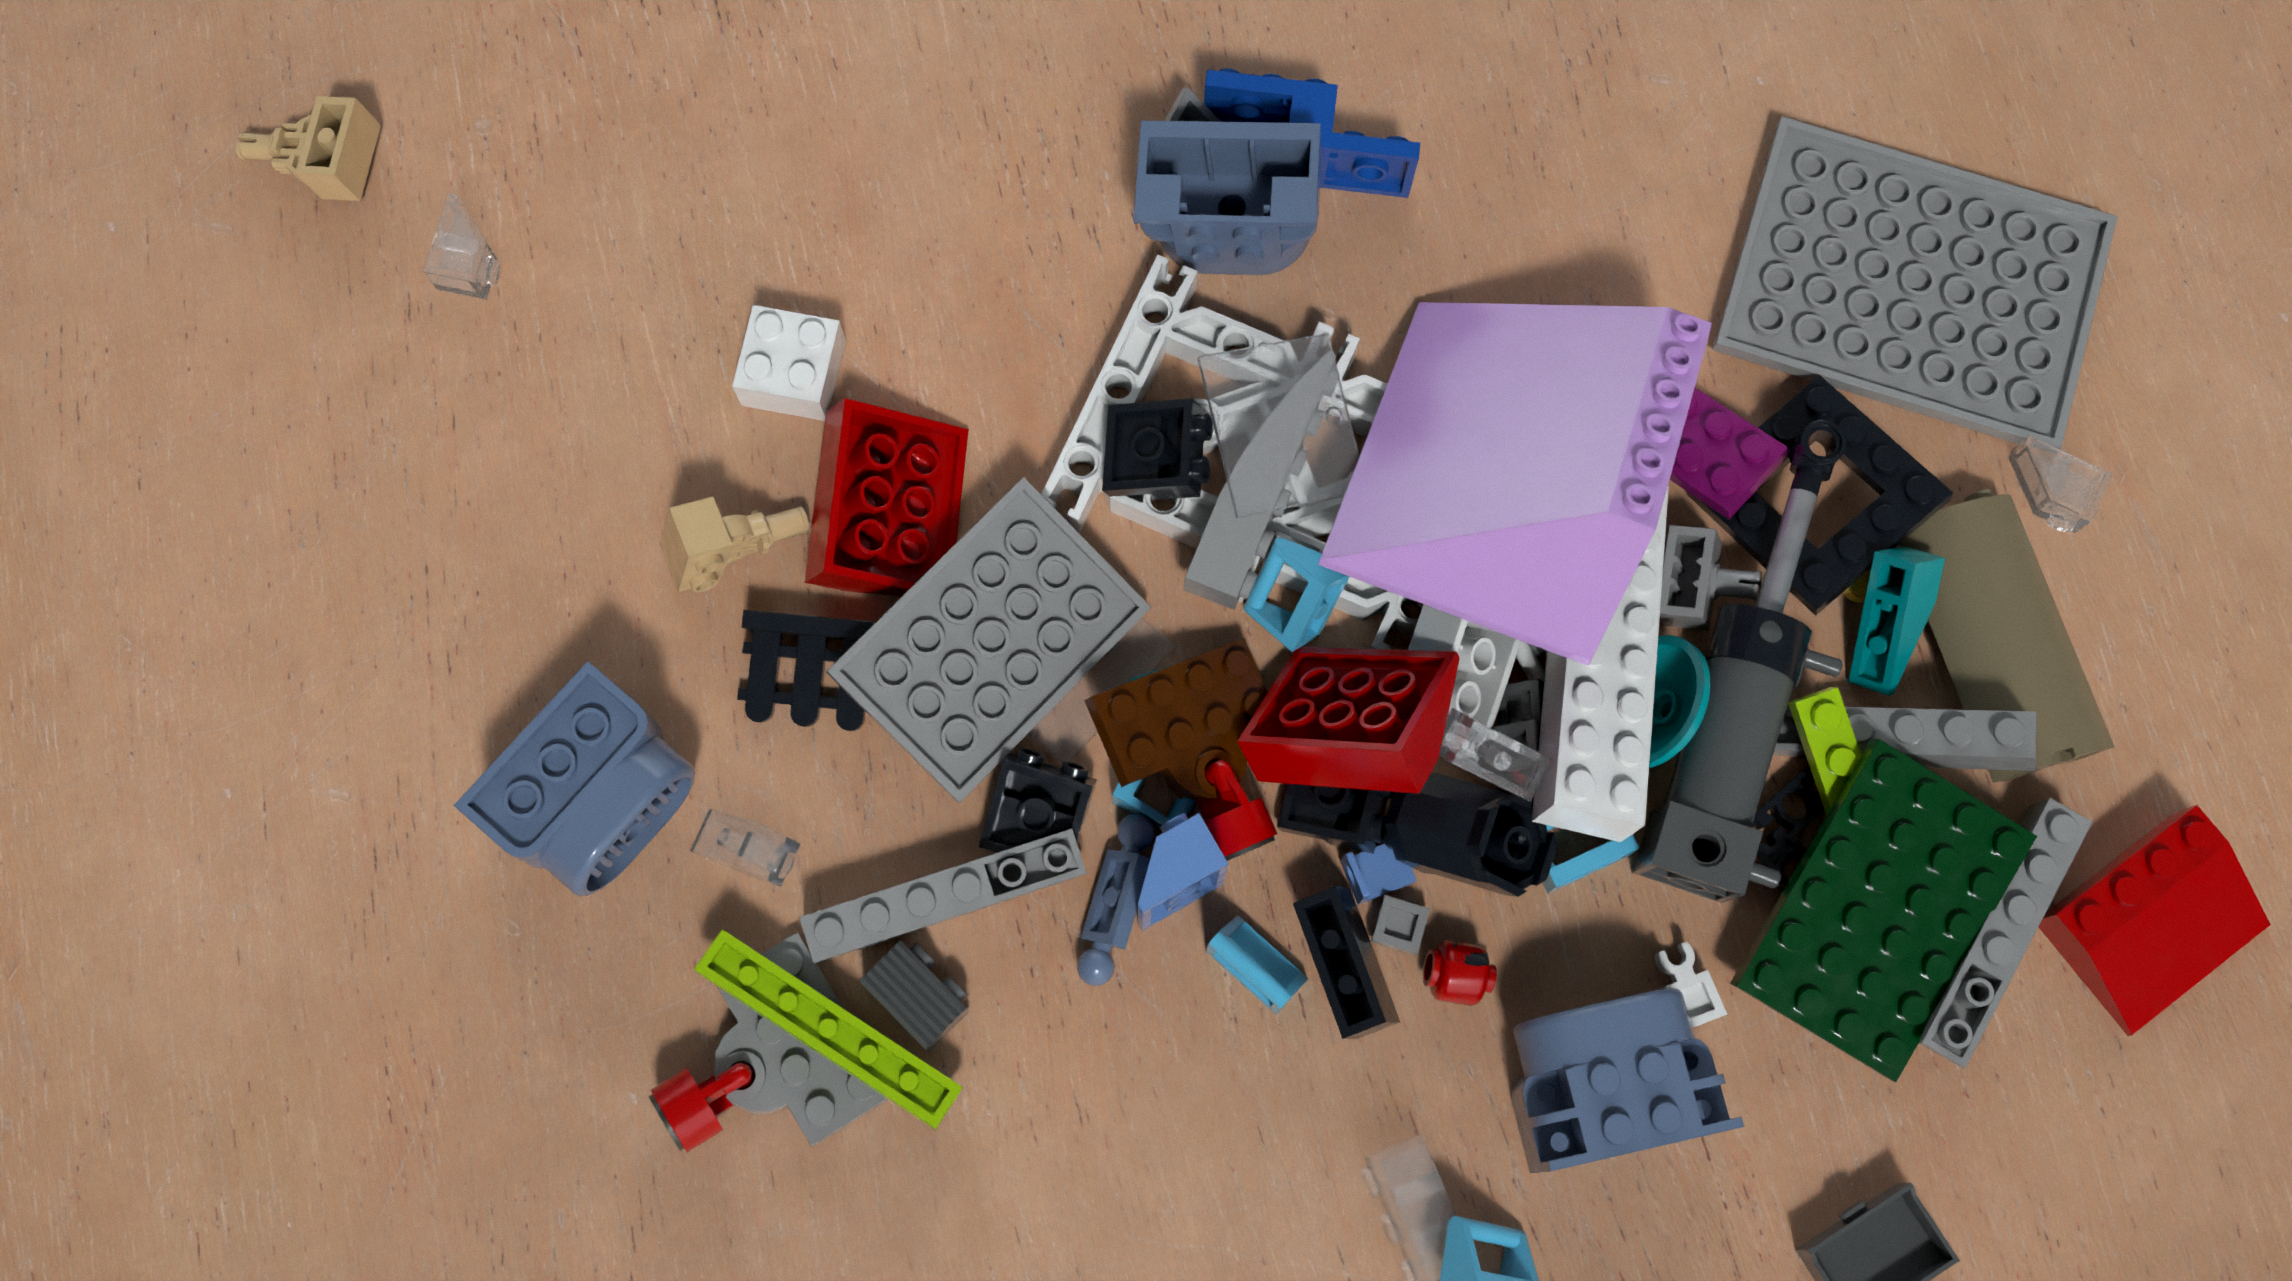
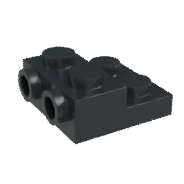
M1193 398L1108 405L1102 491L1109 497L1152 494L1158 500L1200 497L1201 484H1207L1210 480L1209 461L1207 457L1203 456L1204 441L1211 440L1213 433L1210 415L1205 413V410Z
M1019 748L1017 754L1009 753L1002 761L978 847L998 853L1069 829H1073L1076 842L1078 843L1097 779L1089 777V769L1077 763L1062 762L1061 768L1043 763L1045 756L1034 750Z
M1288 784L1277 828L1282 832L1322 839L1333 846L1374 854L1376 842L1384 843L1383 831L1386 819L1384 811L1387 799H1392L1394 792Z

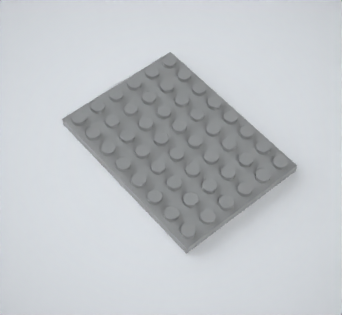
M1781 116L1776 125L1712 350L1811 381L1820 375L1834 388L2055 455L2062 448L2117 216Z

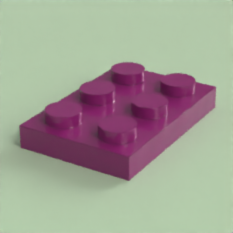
M1694 388L1670 480L1727 519H1730L1788 457V447Z

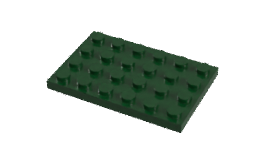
M1871 738L1730 984L1887 1079L1897 1082L1919 1044L1929 1018L1989 913L1998 906L2037 835L1884 741Z

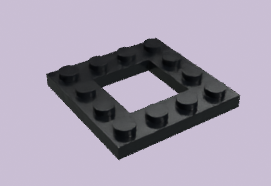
M1820 375L1758 428L1787 446L1789 455V447L1792 441L1812 422L1826 420L1837 424L1844 432L1847 440L1846 450L1840 460L1880 496L1820 548L1817 549L1805 538L1789 591L1815 616L1871 569L1875 551L1898 546L1948 503L1953 495V492ZM1810 440L1809 446H1811L1815 441ZM1789 456L1778 466V468L1765 480V482L1756 491H1758L1776 474H1778L1783 468H1785L1789 463H1791ZM1755 491L1730 519H1727L1687 492V495L1767 569L1782 516Z

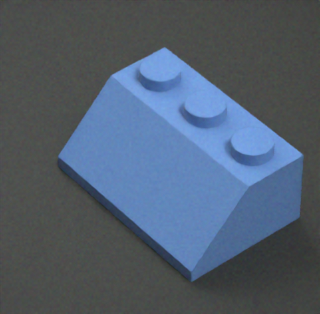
M1185 813L1180 814L1160 827L1162 833L1156 837L1138 901V924L1142 931L1223 886L1228 862L1199 813L1189 819Z

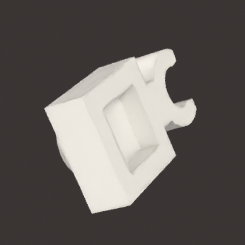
M1688 942L1677 945L1682 957L1679 965L1672 964L1664 950L1655 954V963L1658 969L1670 976L1672 984L1660 989L1676 988L1683 993L1692 1028L1727 1015L1709 971L1706 970L1695 974L1692 968L1695 954Z

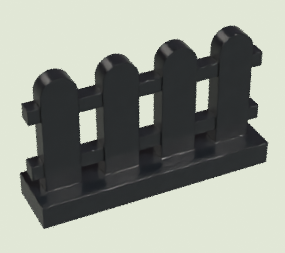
M743 610L741 628L753 632L752 643L743 642L742 653L750 654L751 658L747 689L738 688L737 700L746 701L745 712L747 717L754 722L764 723L773 717L775 704L791 705L790 715L793 722L802 727H810L819 720L821 708L837 709L836 721L840 728L846 731L860 729L865 722L866 712L840 686L838 698L822 696L825 663L836 662L876 622ZM783 635L799 636L798 646H783ZM828 639L843 640V651L827 650ZM781 657L796 659L793 693L777 692Z

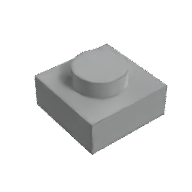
M1384 895L1370 942L1416 956L1430 908Z

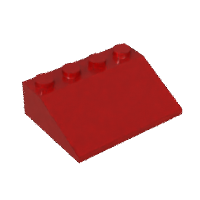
M844 398L828 410L825 415L804 583L846 592L902 597L957 543L969 429Z
M1300 647L1289 658L1237 742L1258 782L1419 794L1439 758L1460 658L1458 653L1454 651Z
M2194 805L2171 814L2045 913L2039 929L2126 1035L2132 1036L2271 924L2229 841L2198 805Z

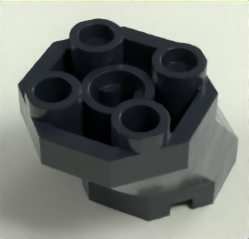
M1430 773L1419 794L1394 792L1384 822L1383 839L1385 845L1393 850L1396 860L1422 873L1439 875L1507 896L1519 897L1527 892L1524 890L1530 885L1537 886L1546 881L1558 846L1554 832H1548L1544 824L1532 822L1533 800L1519 793H1506L1438 773Z

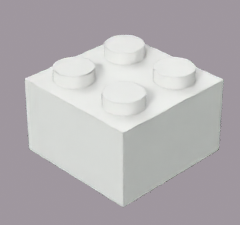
M753 305L732 388L741 406L825 421L826 412L830 410L846 345V338L840 321Z

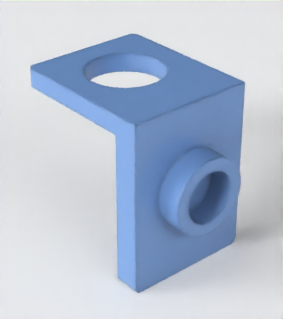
M1385 844L1375 847L1374 854L1362 852L1354 855L1350 851L1345 853L1340 862L1358 905L1416 882L1412 868L1396 860L1393 850L1389 849Z

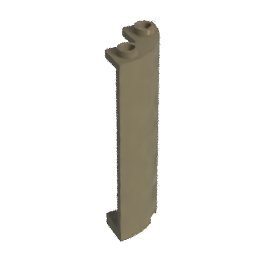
M1991 489L1971 494L1964 499L1965 502L1939 509L1899 544V547L1906 546L1945 557L1937 600L1928 621L1964 710L2036 712V771L2053 765L2072 763L2115 747L2010 494L1993 495ZM1988 769L1993 783L2011 781L2036 772Z

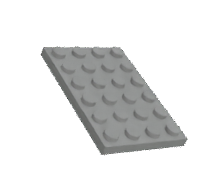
M1023 477L860 637L826 673L957 803H961L1148 612L1151 606Z

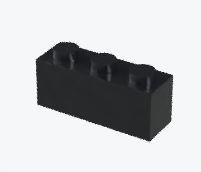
M1333 886L1294 902L1293 906L1342 1039H1359L1400 1023L1351 889Z

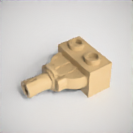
M316 96L311 115L302 118L297 123H282L281 128H276L272 134L241 132L237 138L240 141L246 142H236L235 148L241 160L271 161L275 171H278L279 174H292L296 179L308 185L321 199L361 201L381 125L357 98Z
M714 496L669 508L660 547L678 593L692 589L693 592H702L713 588L718 584V581H721L726 565L759 551L760 555L766 554L772 547L773 542L808 533L809 522L802 506L764 516L761 512L758 513L757 510H752L748 516L729 515L721 517Z

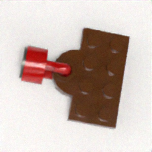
M1244 638L1093 695L1085 700V704L1121 788L1161 772L1168 788L1180 799L1189 798L1197 801L1205 824L1227 861L1275 840L1274 835L1278 833L1262 797L1249 802L1239 784L1246 772L1247 760L1237 741L1268 693Z

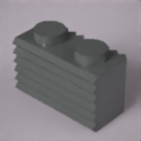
M899 941L860 979V983L925 1050L930 1052L970 1012L962 1004L968 995L949 976L941 982L929 970L936 962L917 943L909 949L902 941Z

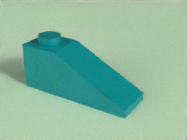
M1906 546L1874 552L1849 683L1887 696L1894 694L1936 603L1945 557Z

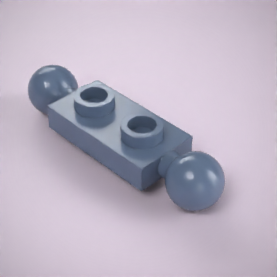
M1130 814L1120 822L1117 833L1122 844L1121 851L1107 849L1080 938L1093 944L1091 949L1081 954L1077 962V971L1080 978L1092 986L1103 985L1111 979L1115 969L1114 960L1110 955L1111 947L1125 950L1150 862V858L1139 853L1140 850L1147 848L1152 843L1155 835L1153 823L1142 814Z

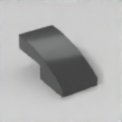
M1538 678L1506 685L1498 709L1499 726L1491 727L1494 772L1497 774L1537 767L1544 681Z

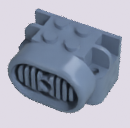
M1141 121L1134 224H1140L1142 231L1150 239L1160 241L1165 253L1180 267H1190L1197 270L1200 274L1267 275L1289 267L1302 255L1310 238L1316 232L1318 224L1322 163L1321 123Z
M587 661L453 806L505 852L533 868H545L573 894L588 896L601 890L619 876L674 816L691 791L695 780V770L685 758L662 740L661 728L639 704Z
M1666 988L1570 1009L1519 1023L1513 1030L1524 1076H1521L1514 1083L1511 1091V1100L1530 1174L1555 1171L1744 1127L1742 1117L1731 1119L1729 1117L1720 1085L1726 1083L1724 1075H1717L1713 1057L1708 1046L1695 1038L1684 996L1679 989Z

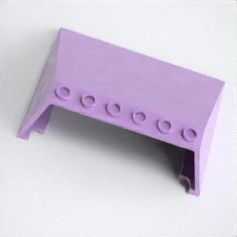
M1419 302L1318 565L1588 666L1656 530L1712 323L1669 307Z

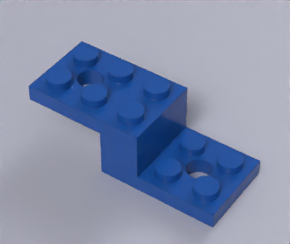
M1229 68L1218 71L1207 70L1204 104L1221 122L1321 123L1322 163L1320 188L1403 198L1409 197L1419 160L1420 142H1411L1400 136H1390L1387 138L1368 137L1357 131L1334 133L1333 124L1338 85L1328 84L1321 79H1307L1305 81L1285 79L1280 75L1272 73L1261 76L1242 74L1237 70Z

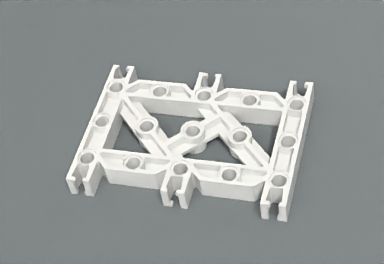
M1157 254L1041 495L1054 508L1057 505V499L1064 489L1080 495L1075 509H1069L1066 519L1080 533L1098 494L1103 492L1108 405L1143 402L1166 353L1245 386L1210 400L1194 399L1205 410V413L1210 415L1213 425L1211 440L1204 441L1203 455L1215 450L1218 444L1246 435L1250 443L1265 419L1289 390L1320 360L1317 358L1320 348L1325 349L1328 337H1332L1334 328L1319 322L1302 360L1297 362L1289 342L1203 306L1186 311L1197 289V270L1182 266L1179 275L1183 276V282L1175 296L1170 297L1164 292H1159L1158 289L1161 282L1169 284L1172 275L1168 273L1169 259ZM1150 313H1160L1165 317V320L1159 323H1151L1145 319V316ZM1348 334L1344 346H1341L1338 352L1341 358L1333 366V371L1340 373L1334 391L1330 398L1322 396L1317 410L1324 412L1323 420L1367 438L1387 383L1365 374L1344 381L1356 356L1360 338ZM1231 346H1238L1244 349L1246 354L1241 357H1232L1224 350ZM1115 387H1122L1130 392L1128 396L1122 399L1113 398L1108 394ZM1304 461L1298 478L1290 475L1284 490L1291 492L1282 517L1273 515L1268 527V531L1275 533L1268 553L1275 539L1279 537L1323 553L1326 543L1315 538L1331 532L1353 472L1344 480L1317 489L1308 465ZM1078 463H1087L1093 467V470L1086 476H1078L1071 472V468ZM1201 490L1200 497L1171 499L1175 506L1169 511H1159L1152 505L1153 501L1157 499L1152 494L1109 497L1103 492L1112 513L1196 549L1218 499L1217 496ZM1268 553L1265 559L1259 556L1256 557L1251 569L1252 572L1257 573L1261 563L1265 562ZM1284 563L1275 583L1303 594L1308 581L1287 563ZM1349 577L1334 608L1361 620L1384 613L1385 616L1370 649L1389 650L1390 646L1383 643L1389 631L1396 630L1398 633L1412 638L1418 619H1411L1405 616L1401 611V605L1404 603H1414L1422 610L1423 604ZM1240 597L1238 602L1243 604L1245 598Z

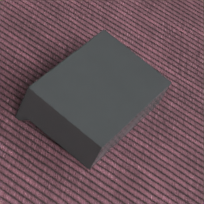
M1896 1183L1866 1204L1863 1200L1855 1203L1839 1214L1840 1221L1795 1250L1815 1281H1930L1960 1261L1917 1197L1912 1183Z

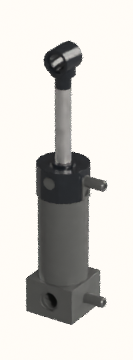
M1818 420L1812 422L1803 429L1789 447L1788 456L1791 462L1789 470L1795 476L1756 606L1727 604L1720 608L1705 658L1710 673V698L1707 711L1694 737L1679 752L1664 804L1650 812L1632 872L1719 903L1745 896L1749 881L1773 889L1779 885L1781 879L1780 871L1754 863L1763 831L1752 828V824L1792 689L1799 685L1803 668L1837 677L1843 666L1840 659L1810 650L1808 643L1812 631L1804 623L1783 614L1821 483L1830 480L1834 464L1843 456L1846 450L1847 440L1844 432L1837 424L1831 421ZM1809 441L1819 442L1824 447L1826 455L1818 456L1814 454L1809 447ZM1692 845L1696 846L1699 850L1700 860L1693 855Z

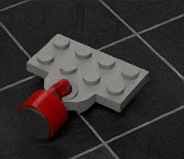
M798 932L761 954L842 1007L816 963H813L811 954ZM719 988L720 994L738 1023L723 1036L715 1052V1075L697 1085L688 1068H685L652 1088V1095L649 1096L680 1151L685 1149L686 1152L691 1151L723 1131L716 1117L733 1106H737L751 1114H771L788 1107L810 1146L814 1147L888 1100Z

